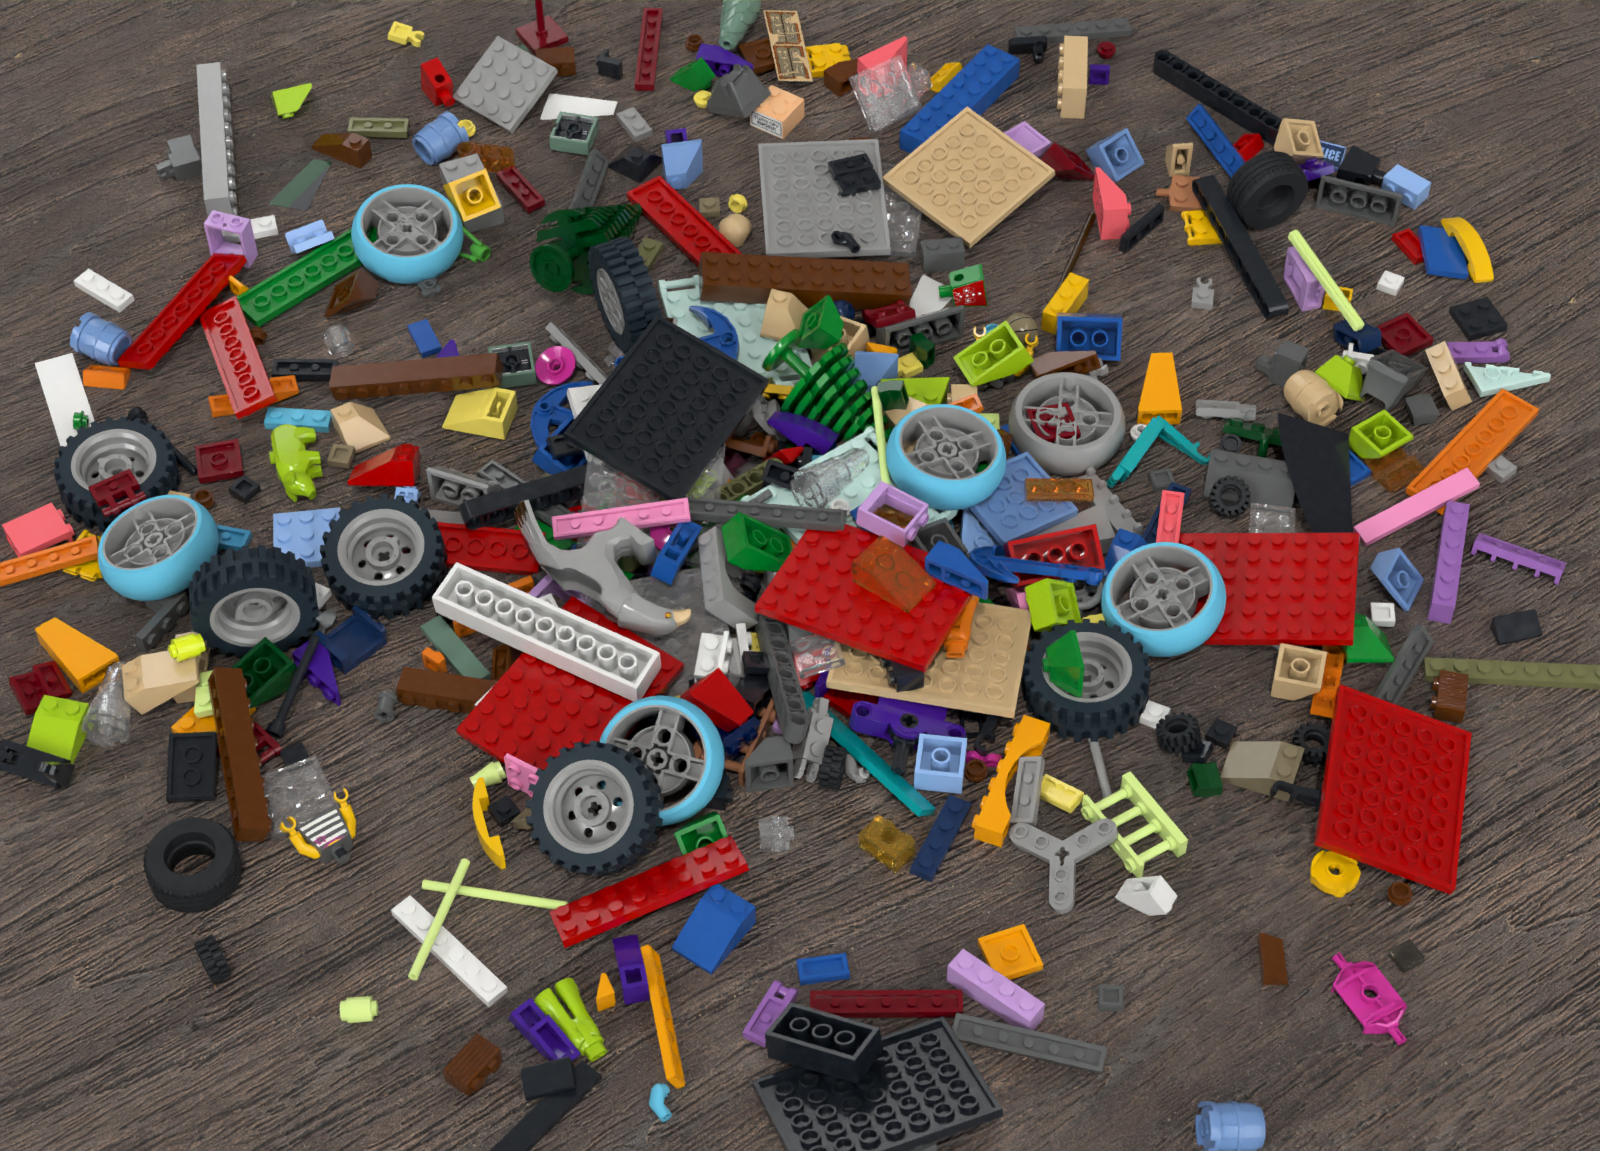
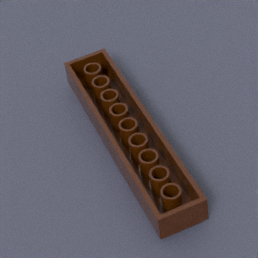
M701 252L698 267L700 301L767 304L771 289L792 293L804 306H813L826 295H829L833 302L844 299L851 303L854 309L873 310L894 304L895 301L900 299L909 306L912 297L909 263Z

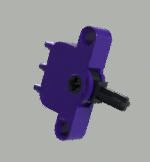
M880 696L878 704L866 701L856 702L852 707L849 719V726L852 730L889 741L892 748L895 749L891 771L896 775L905 772L909 753H913V750L918 749L920 734L966 737V731L962 726L945 722L947 707Z

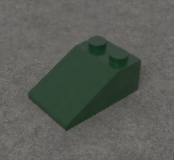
M266 637L231 667L242 668L243 678L247 680L246 695L250 698V709L286 692L297 670L295 663Z

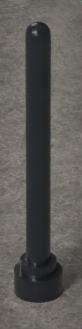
M139 406L132 408L128 413L129 421L139 418L142 419L144 425H147L149 422L147 413ZM172 444L176 461L191 475H196L198 472L197 468Z
M318 635L311 636L279 712L265 729L271 737L282 739L285 734L286 724L284 722L320 641Z

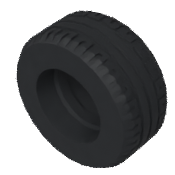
M1269 151L1254 156L1239 167L1229 181L1226 195L1245 226L1254 229H1266L1282 223L1297 211L1306 197L1308 180L1302 169L1289 154Z
M193 817L181 819L167 825L151 839L144 854V870L153 895L162 905L177 912H202L218 906L233 894L242 876V860L233 834L221 823L211 819ZM207 855L214 858L205 870L197 874L179 875L173 872L176 865L187 857Z

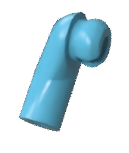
M657 1083L651 1088L649 1106L658 1118L665 1122L672 1116V1113L664 1104V1099L670 1093V1089L667 1084Z

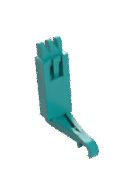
M1158 415L1156 418L1153 417L1108 478L1106 481L1107 487L1113 488L1118 480L1122 483L1126 480L1157 436L1201 465L1209 464L1211 453L1208 458L1197 452L1200 446L1199 442L1192 444Z

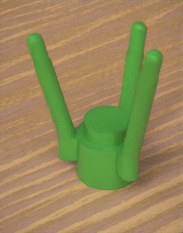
M463 227V233L474 242L470 247L472 255L460 252L458 256L469 259L474 263L478 260L481 262L486 261L491 255V248L483 244Z

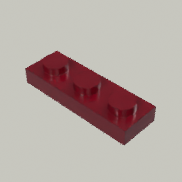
M514 165L496 173L498 181L527 213L545 206V199Z

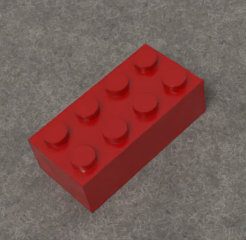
M1096 524L1008 541L1003 544L1005 556L1009 558L1105 569ZM1012 572L1019 578V583L1011 584L1012 589L1029 586L1046 578L1054 580L1063 578Z

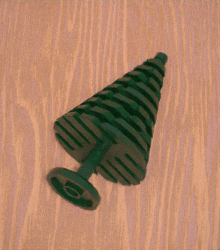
M640 204L560 209L545 216L540 224L552 221L557 222L537 231V242L556 237L558 239L538 246L530 255L529 264L535 280L543 288L551 292H561L567 289L572 282L581 280L582 285L574 286L570 290L579 294H594L595 291L591 285L593 282L589 275L591 272L588 268L589 248L622 236L630 238L631 233H633L639 222L640 215L643 213Z

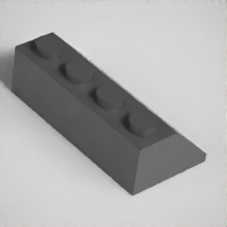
M1322 175L1316 208L1395 227L1404 195Z
M958 305L943 308L912 319L876 328V344L895 347L898 356L909 353L910 336L922 332L928 340L936 345L963 338L965 307Z
M1217 449L1211 450L1203 499L1210 500V491L1214 483L1220 478H1225L1226 476L1233 478L1236 476L1237 479L1244 480V484L1249 486L1248 490L1251 492L1248 507L1291 514L1295 489L1286 461ZM1226 489L1221 494L1222 501L1225 503L1236 504L1238 502L1239 496L1233 489Z

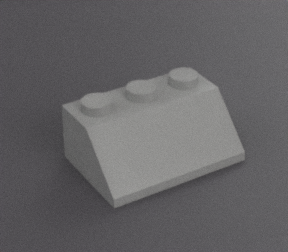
M435 466L428 467L426 470L431 499L458 508L467 500L501 490V484L458 472L451 468Z

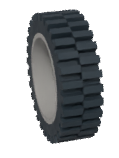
M622 236L590 247L588 251V268L591 272L589 273L590 279L593 282L591 285L595 291V300L598 301V309L602 313L603 322L606 323V329L610 332L612 341H615V346L625 356L656 315L662 316V312L658 306L660 305L659 299L655 295L657 293L655 287L653 288V281L651 276L648 275V268L644 265L642 255L639 256V250L637 247L635 248L634 243L629 238Z

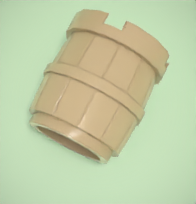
M1300 370L1294 373L1284 386L1285 399L1305 421L1327 426L1337 417L1335 413L1338 408L1342 410L1343 407L1342 396L1332 389L1325 379L1311 370Z

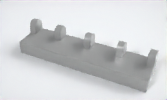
M1089 467L1086 475L1075 479L1074 486L1092 507L1103 503L1115 535L1119 528L1142 536V524L1140 522L1136 523L1131 517L1132 512L1120 504L1119 497L1110 492L1106 481L1100 480L1096 475L1094 467Z

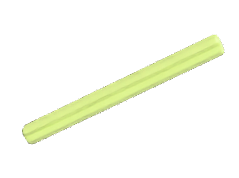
M1298 230L1291 231L1288 239L1352 329L1356 332L1361 330L1365 325L1363 320Z

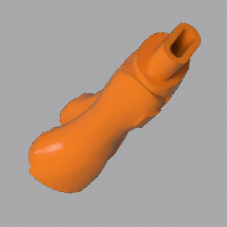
M975 595L971 597L943 643L946 656L949 658H963L965 651L968 649L973 615L980 599Z

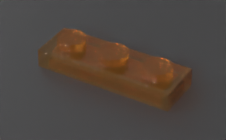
M1025 478L1026 501L1094 500L1092 479Z

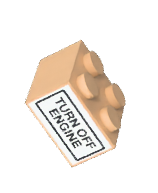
M771 85L769 87L771 95L750 113V125L784 139L805 117L804 99Z

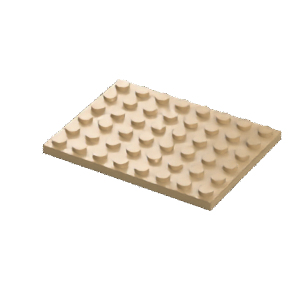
M978 602L973 615L971 636L965 656L963 658L947 657L946 650L942 644L924 673V687L898 693L893 685H889L886 674L887 670L881 667L879 656L836 641L826 688L1014 718L1031 628L1030 610Z

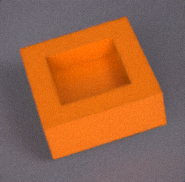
M427 647L421 653L424 667L430 671L447 673L444 655Z

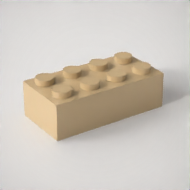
M1064 36V44L1060 43L1059 55H1063V57L1060 56L1058 61L1059 84L1057 96L1061 98L1057 99V110H1061L1060 118L1084 119L1087 94L1088 37Z

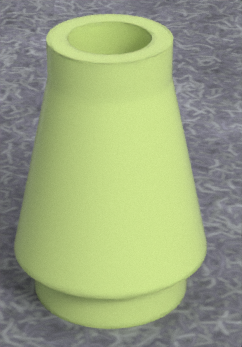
M493 761L475 775L469 777L474 788L478 778L481 777L484 778L486 787L503 783L502 780L507 778L499 761L495 763Z

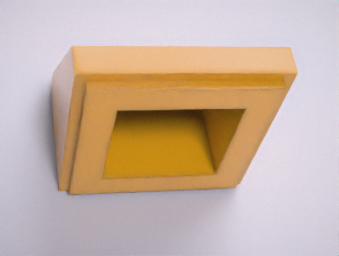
M231 275L229 276L231 292L236 296L250 289Z
M605 973L601 974L596 1003L598 1012L613 1007L616 1004L615 992Z

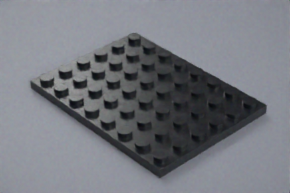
M657 314L567 428L563 438L667 500L685 498L765 391L770 380Z
M944 1016L882 1036L883 1052L859 1084L799 1066L752 1080L753 1089L785 1151H906L1004 1117L1003 1108Z

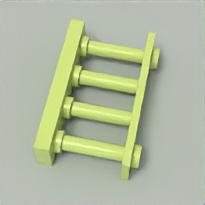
M1131 772L1122 775L1119 791L1095 804L1088 795L1083 796L1081 813L1092 824L1106 818L1101 812L1102 810L1124 798L1129 799L1135 807L1111 819L1116 823L1117 827L1139 815L1148 821V825L1124 838L1118 833L1117 839L1110 844L1123 860L1126 869L1137 878L1143 876L1144 863L1169 850L1173 851L1177 857L1186 853L1188 839ZM1153 832L1158 833L1163 839V842L1139 855L1130 847L1133 843Z

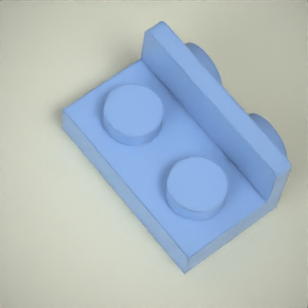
M323 220L315 221L284 234L291 253H299L335 239L332 231H327Z

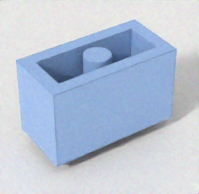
M1397 164L1383 177L1381 189L1403 194L1402 203L1415 210L1428 198L1431 182Z

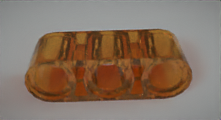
M462 142L457 146L458 159L478 154L484 168L488 172L497 173L512 165L515 166L514 151L510 147L474 142Z

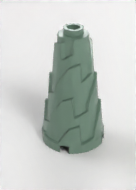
M723 0L719 44L722 48L726 50L734 49L737 43L742 40L749 26L755 22L760 13L761 0Z

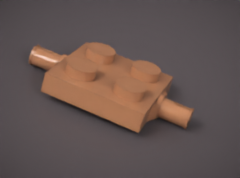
M1172 175V183L1169 189L1157 188L1156 196L1168 197L1170 203L1169 211L1203 210L1192 190V181L1201 177Z

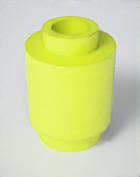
M191 633L171 639L168 651L172 659L175 658L177 662L200 656L201 652H205V644L201 634L195 635Z

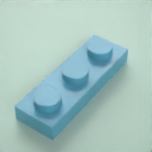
M268 407L264 427L265 429H274L279 425L290 424L296 427L313 428L315 432L329 433L332 417L331 412L326 410Z

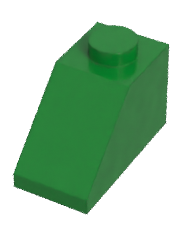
M701 57L681 67L669 79L671 82L695 92L699 89H707L712 84L710 81L716 75Z

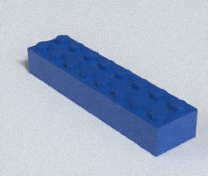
M987 44L900 130L899 148L911 154L966 107H969L981 116L1019 77L1020 59Z

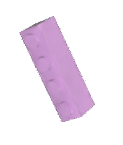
M962 949L948 964L947 982L962 990L963 993L1010 1025L1034 1030L1043 1020L1045 1003L965 949Z

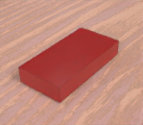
M1410 228L1392 234L1391 240L1414 265L1424 262L1420 240Z

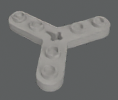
M1103 818L1062 841L1022 822L1015 824L1010 829L1009 837L1015 847L1050 864L1049 903L1053 911L1064 914L1071 911L1075 904L1076 863L1113 843L1118 837V829L1113 820ZM1062 851H1066L1068 856H1065L1064 865L1062 866L1059 856L1062 854Z

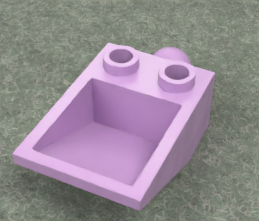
M1025 121L1004 132V134L1037 158L1052 143Z

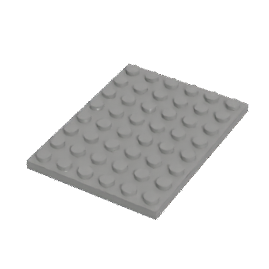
M878 139L758 144L766 255L806 258L891 255ZM867 153L873 169H875L881 181V188L842 197L836 181L828 169V162ZM834 231L850 233L860 245V250L857 253H852L847 246L836 245L831 239V234Z

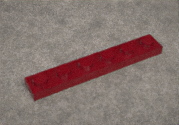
M663 8L643 9L634 84L635 90L654 91Z
M962 990L810 991V1008L844 1018L955 1017L956 1013L963 1014Z

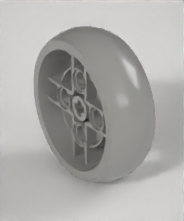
M1060 372L1039 377L1019 392L1009 411L1008 429L1009 434H1012V442L1021 454L1028 452L1046 473L1059 476H1077L1086 474L1089 467H1094L1095 470L1099 469L1114 457L1122 445L1126 431V422L1120 401L1106 385L1083 374ZM1068 402L1075 418L1074 422L1070 420V423H1065V420L1062 419L1061 421L1059 417L1065 418V415H1067L1066 408L1062 407L1061 403ZM1058 404V408H1044V407H1042V406H1048V405ZM1026 409H1037L1036 419L1032 420L1036 421L1038 428L1045 436H1049V434L1040 425H1045V422H1047L1051 426H1057L1054 443L1048 442L1032 432L1030 428L1031 420L1026 418ZM1046 413L1054 415V418H1051L1049 421H1042L1039 416ZM1077 425L1081 432L1079 439H1076ZM1064 431H1075V436H1072L1070 439H1063L1058 434Z

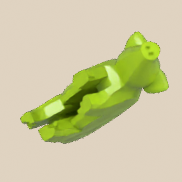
M290 424L279 425L271 433L273 451L269 452L270 464H275L277 477L285 487L286 494L293 502H297L298 496H307L312 500L316 497L317 493L312 478L323 477L321 465H313L321 464L319 452L305 449L307 444L316 442L315 429L296 427Z

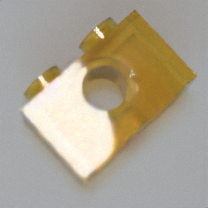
M877 815L859 832V847L895 873L915 855L916 841H914L912 836L908 833H903L895 827L893 822L884 819L880 815Z

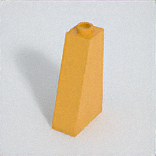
M1151 353L1136 423L1147 425L1153 417L1156 418L1159 415L1169 424H1180L1182 406L1173 353Z
M55 617L35 628L39 643L82 694L122 671L119 657L116 653Z

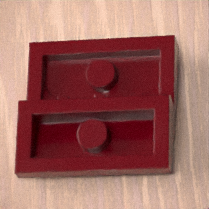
M55 660L33 665L32 672L9 677V685L26 716L35 714L44 695L63 699L72 696V691Z

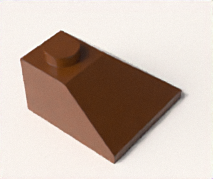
M358 269L335 286L324 316L329 318L359 308L367 302H372L378 294L376 291L379 282L363 270Z

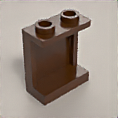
M775 434L767 435L764 445L731 435L724 446L766 458L776 453L779 441L776 440L777 435Z

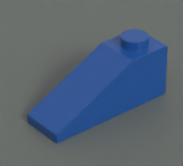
M693 522L678 523L658 554L650 575L671 585L698 538L702 526Z
M938 541L925 557V574L986 600L988 598L989 581L960 549Z

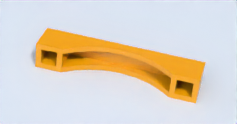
M1023 715L1020 723L1016 722L1012 733L1014 738L1012 741L1008 740L1004 754L1006 756L998 762L996 769L998 774L996 778L992 777L988 787L990 792L988 796L984 795L980 804L981 813L974 816L972 828L975 829L974 839L1002 848L1010 829L1011 819L1005 798L1007 786L1018 770L1019 757L1042 755L1049 739L1051 723Z

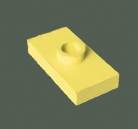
M1045 774L1042 779L1040 799L1071 814L1082 802L1083 796H1085L1084 792Z

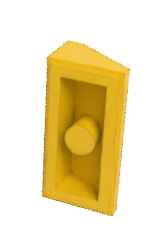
M946 63L924 84L925 87L938 93L963 69L961 63Z

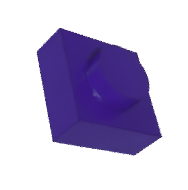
M1090 64L1089 84L1108 85L1110 65Z

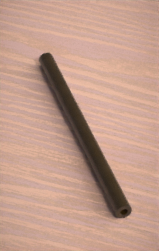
M1091 212L1088 214L1053 296L1069 273H1072L1096 219L1095 213Z

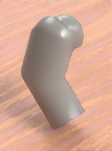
M846 754V776L856 783L866 782L870 775L867 769L864 770L863 767L858 768L857 760L851 754Z

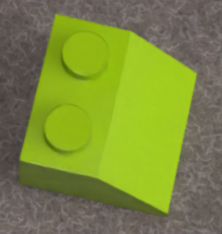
M1384 409L1351 428L1349 447L1362 459L1381 458L1413 440L1414 436Z
M1046 578L1025 587L1026 601L1029 605L1031 624L1034 631L1043 632L1046 630L1049 633L1052 631V626L1068 625V620L1073 619L1075 623H1082L1073 583Z

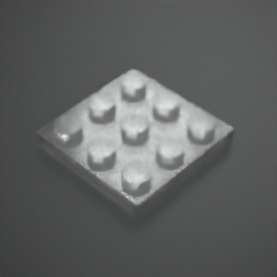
M897 55L848 77L871 133L913 115L922 109L901 55Z
M316 755L261 776L264 777L265 781L264 796L268 798L267 813L268 818L272 820V829L269 833L273 841L289 835V833H284L279 828L281 822L284 823L286 828H291V824L287 820L289 816L295 819L297 827L335 805L340 808L333 799V792Z

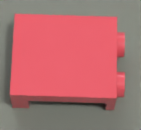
M52 502L2 525L5 536L18 557L42 551L63 540H66L68 543L73 542L72 536L75 535L70 523L65 524L64 521L66 519L61 509L56 510Z

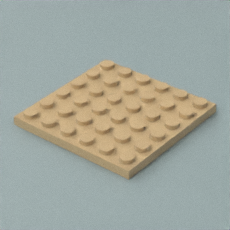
M966 107L882 178L885 185L954 237H962L963 244L971 248L1053 178L1055 170L969 107Z

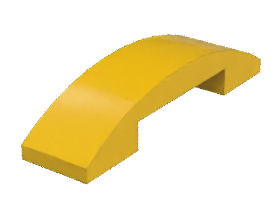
M1461 217L1442 219L1440 222L1448 236L1456 237L1469 261L1467 270L1474 283L1493 281V269L1488 252L1472 225Z
M481 777L478 778L475 785L472 803L477 836L487 856L499 868L505 869L506 862L499 835L489 837L483 816V811H488L487 806L490 803L484 778Z

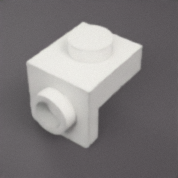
M1349 343L1348 350H1343L1342 356L1346 354L1355 359V365L1361 368L1362 375H1366L1369 367L1367 364L1374 355L1353 352L1354 343Z

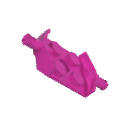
M1341 953L1335 954L1332 960L1340 968V973L1332 985L1331 992L1333 993L1336 990L1363 1025V1034L1388 1033L1396 1041L1397 1045L1403 1044L1407 1038L1398 1029V1026L1407 1009L1405 1002L1374 963L1367 961L1348 963ZM1364 991H1374L1377 997L1369 998L1364 994Z

